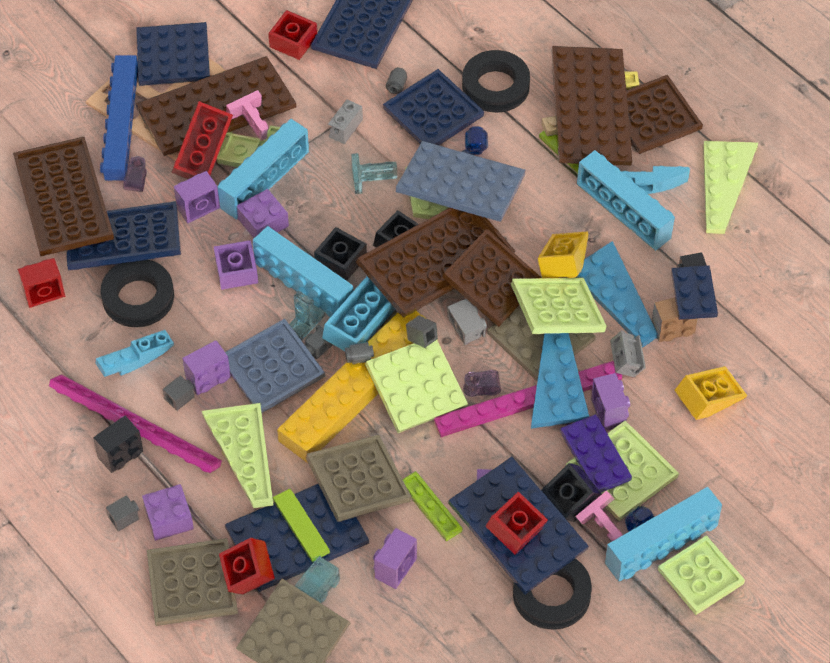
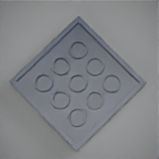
M285 319L225 352L229 360L230 375L251 404L260 403L261 413L326 377L323 369Z

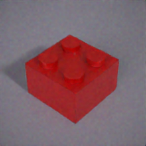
M286 10L268 33L269 47L300 60L317 35V23Z
M55 258L46 259L18 269L22 289L29 308L66 297Z
M517 492L490 518L486 527L516 555L542 530L548 519L521 493Z
M249 538L219 553L228 592L243 595L275 579L265 541Z

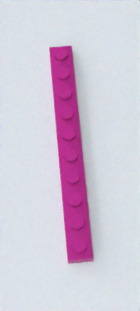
M614 361L579 371L583 392L592 389L593 378L616 373ZM616 373L618 380H622V374ZM537 385L434 418V423L440 437L534 408Z
M61 374L50 379L49 387L55 389L57 393L70 397L72 401L83 404L89 410L96 411L108 420L116 422L126 415L140 431L141 437L146 438L156 446L166 449L170 454L183 458L185 462L198 466L202 471L212 473L220 468L222 460Z

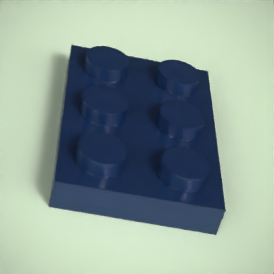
M710 265L672 268L671 276L679 320L717 317L718 309Z

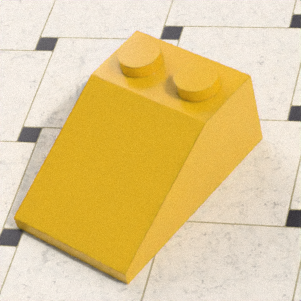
M588 231L552 234L538 257L542 278H575L579 275L584 264Z
M726 366L685 375L674 390L696 420L710 417L747 397V394Z

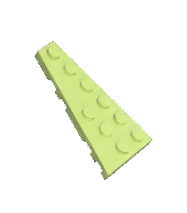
M704 141L706 233L725 234L754 154L758 148V143Z
M260 403L202 411L203 418L253 508L273 506Z

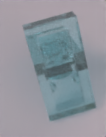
M351 154L355 194H362V182L397 179L396 162L360 165L359 154Z
M298 291L294 295L295 318L289 325L302 341L325 316V311L315 306L313 299Z

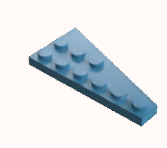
M613 241L585 258L583 268L575 278H584L592 297L628 334L633 335L634 339L640 335L642 348L655 340L658 333Z
M569 333L544 334L531 429L573 423L589 417Z

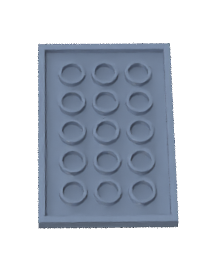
M422 141L399 180L396 192L501 222L525 176L526 170Z

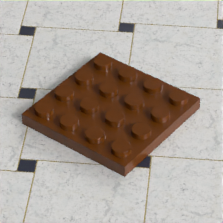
M668 75L626 91L630 139L639 154L703 128L702 122Z
M487 229L441 276L498 327L520 305L511 286L512 279L542 278Z

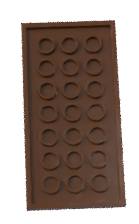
M552 46L559 163L579 164L581 160L595 150L600 155L605 156L612 165L631 166L632 150L623 49Z
M267 56L136 103L139 114L163 156L180 151L199 101L226 112V105L258 90L262 95L261 106L257 107L261 120L294 109L297 106L296 101ZM240 115L231 120L227 133L248 126L249 123L243 115Z
M84 136L13 153L40 257L114 239Z
M448 208L357 258L356 263L399 314L405 318L455 289L441 276L486 229L513 253H515V249L487 218Z

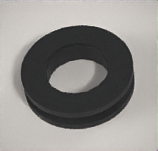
M502 50L481 52L466 63L462 74V90L483 111L492 113L510 111L521 105L527 98L530 90V71L526 63L513 53ZM497 71L509 75L514 80V83L505 90L491 91L482 87L478 80L488 72Z
M148 259L115 265L107 272L101 284L104 310L112 320L127 327H145L160 321L168 314L174 302L173 282L169 272L159 263ZM133 281L149 282L157 289L155 296L149 302L141 305H131L123 302L119 298V293L126 284Z
M576 558L553 574L565 578L573 588V595L565 604L559 606L542 604L533 596L532 591L524 595L513 582L514 604L526 621L539 628L556 630L575 624L585 615L591 600L592 583L588 571Z

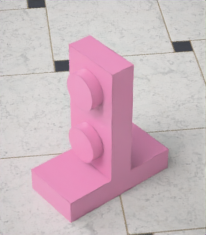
M257 90L226 105V112L233 115L232 119L243 115L260 141L267 138V130L269 128L266 121H262L259 117L257 107L261 106L262 95Z
M605 491L576 515V518L582 524H586L596 515L594 520L601 528L605 526L609 531L607 536L611 541L623 536L621 531L603 511L607 505L615 500L608 491Z

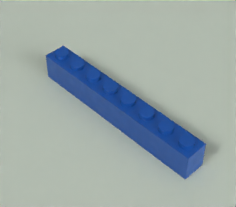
M115 55V62L111 63L113 76H110V87L112 89L108 91L110 104H107V115L109 116L108 119H105L107 133L103 135L105 148H102V159L104 161L100 163V172L104 174L105 181H127L138 61L137 55Z

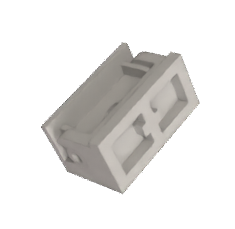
M346 100L328 123V125L332 126L329 138L345 144L363 120L362 106Z
M464 299L447 306V318L464 345L481 336L485 337L486 322L483 318L479 317L477 308L471 302Z
M621 330L610 340L616 373L636 377L646 368L640 335L634 339L633 335Z

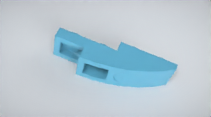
M653 166L652 172H621L625 176L630 177L647 194L670 190L686 183L689 179L690 167Z
M162 330L131 341L130 347L96 358L95 364L104 377L117 372L122 376L155 360L173 347L174 342L166 330Z

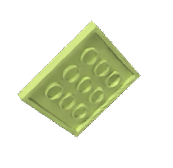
M584 278L512 279L511 286L532 334L605 332L607 326Z
M437 340L426 348L413 343L365 363L397 433L468 405Z
M626 421L607 433L632 475L631 481L607 490L615 500L605 508L618 521L622 520L678 478L679 475ZM575 457L568 462L575 465H579Z

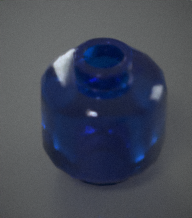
M479 126L469 128L465 133V148L474 155L482 154L488 148L487 131Z
M635 507L625 518L627 530L630 532L654 518V514L647 507Z

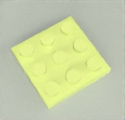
M707 535L658 566V571L695 615L739 588L745 582V579Z

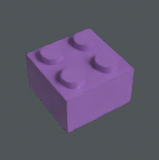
M207 171L174 186L177 209L187 224L220 208L217 185Z
M268 189L236 206L238 220L253 238L267 226L277 233L289 226L287 211Z
M251 240L214 246L221 290L258 284L257 268Z
M216 340L182 358L185 378L194 385V392L197 395L208 392L212 387L222 384L231 378L228 356Z
M616 373L593 378L591 401L606 431L614 429L629 417L628 407H630V400L628 396L624 395L623 382L618 380Z
M181 484L142 495L144 508L155 541L194 529L192 516Z
M395 528L392 534L389 533L384 540V546L382 549H378L373 557L375 579L397 589L417 559V539Z

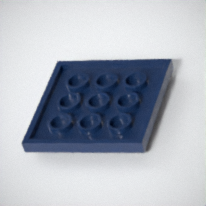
M207 22L136 27L139 86L196 82L210 77Z
M439 69L383 104V109L420 144L424 141L440 145L484 116V111Z

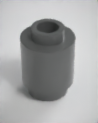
M399 67L392 70L386 82V89L393 94L401 93L407 80V72Z
M368 342L349 345V347L345 348L347 363L358 364L371 360V357H374L373 346H369Z

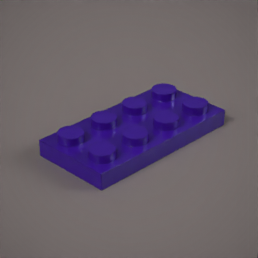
M596 414L560 429V433L580 468L601 493L632 480V475Z

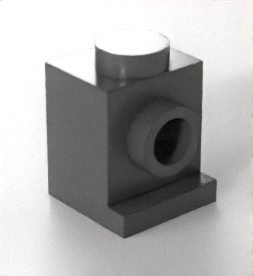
M319 324L316 326V332L308 335L305 340L306 348L315 359H318L333 346V344L322 338L324 328Z

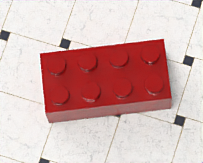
M199 101L171 173L186 179H190L205 171L211 175L233 115Z

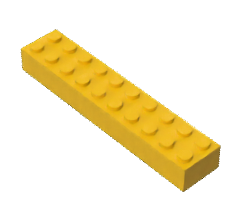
M415 311L403 318L398 312L368 341V345H372L374 357H371V359L413 344V342L407 339L406 324L417 316L422 315ZM346 362L277 429L278 441L308 463L306 460L308 453L322 450L379 394L365 366L366 362L358 364Z

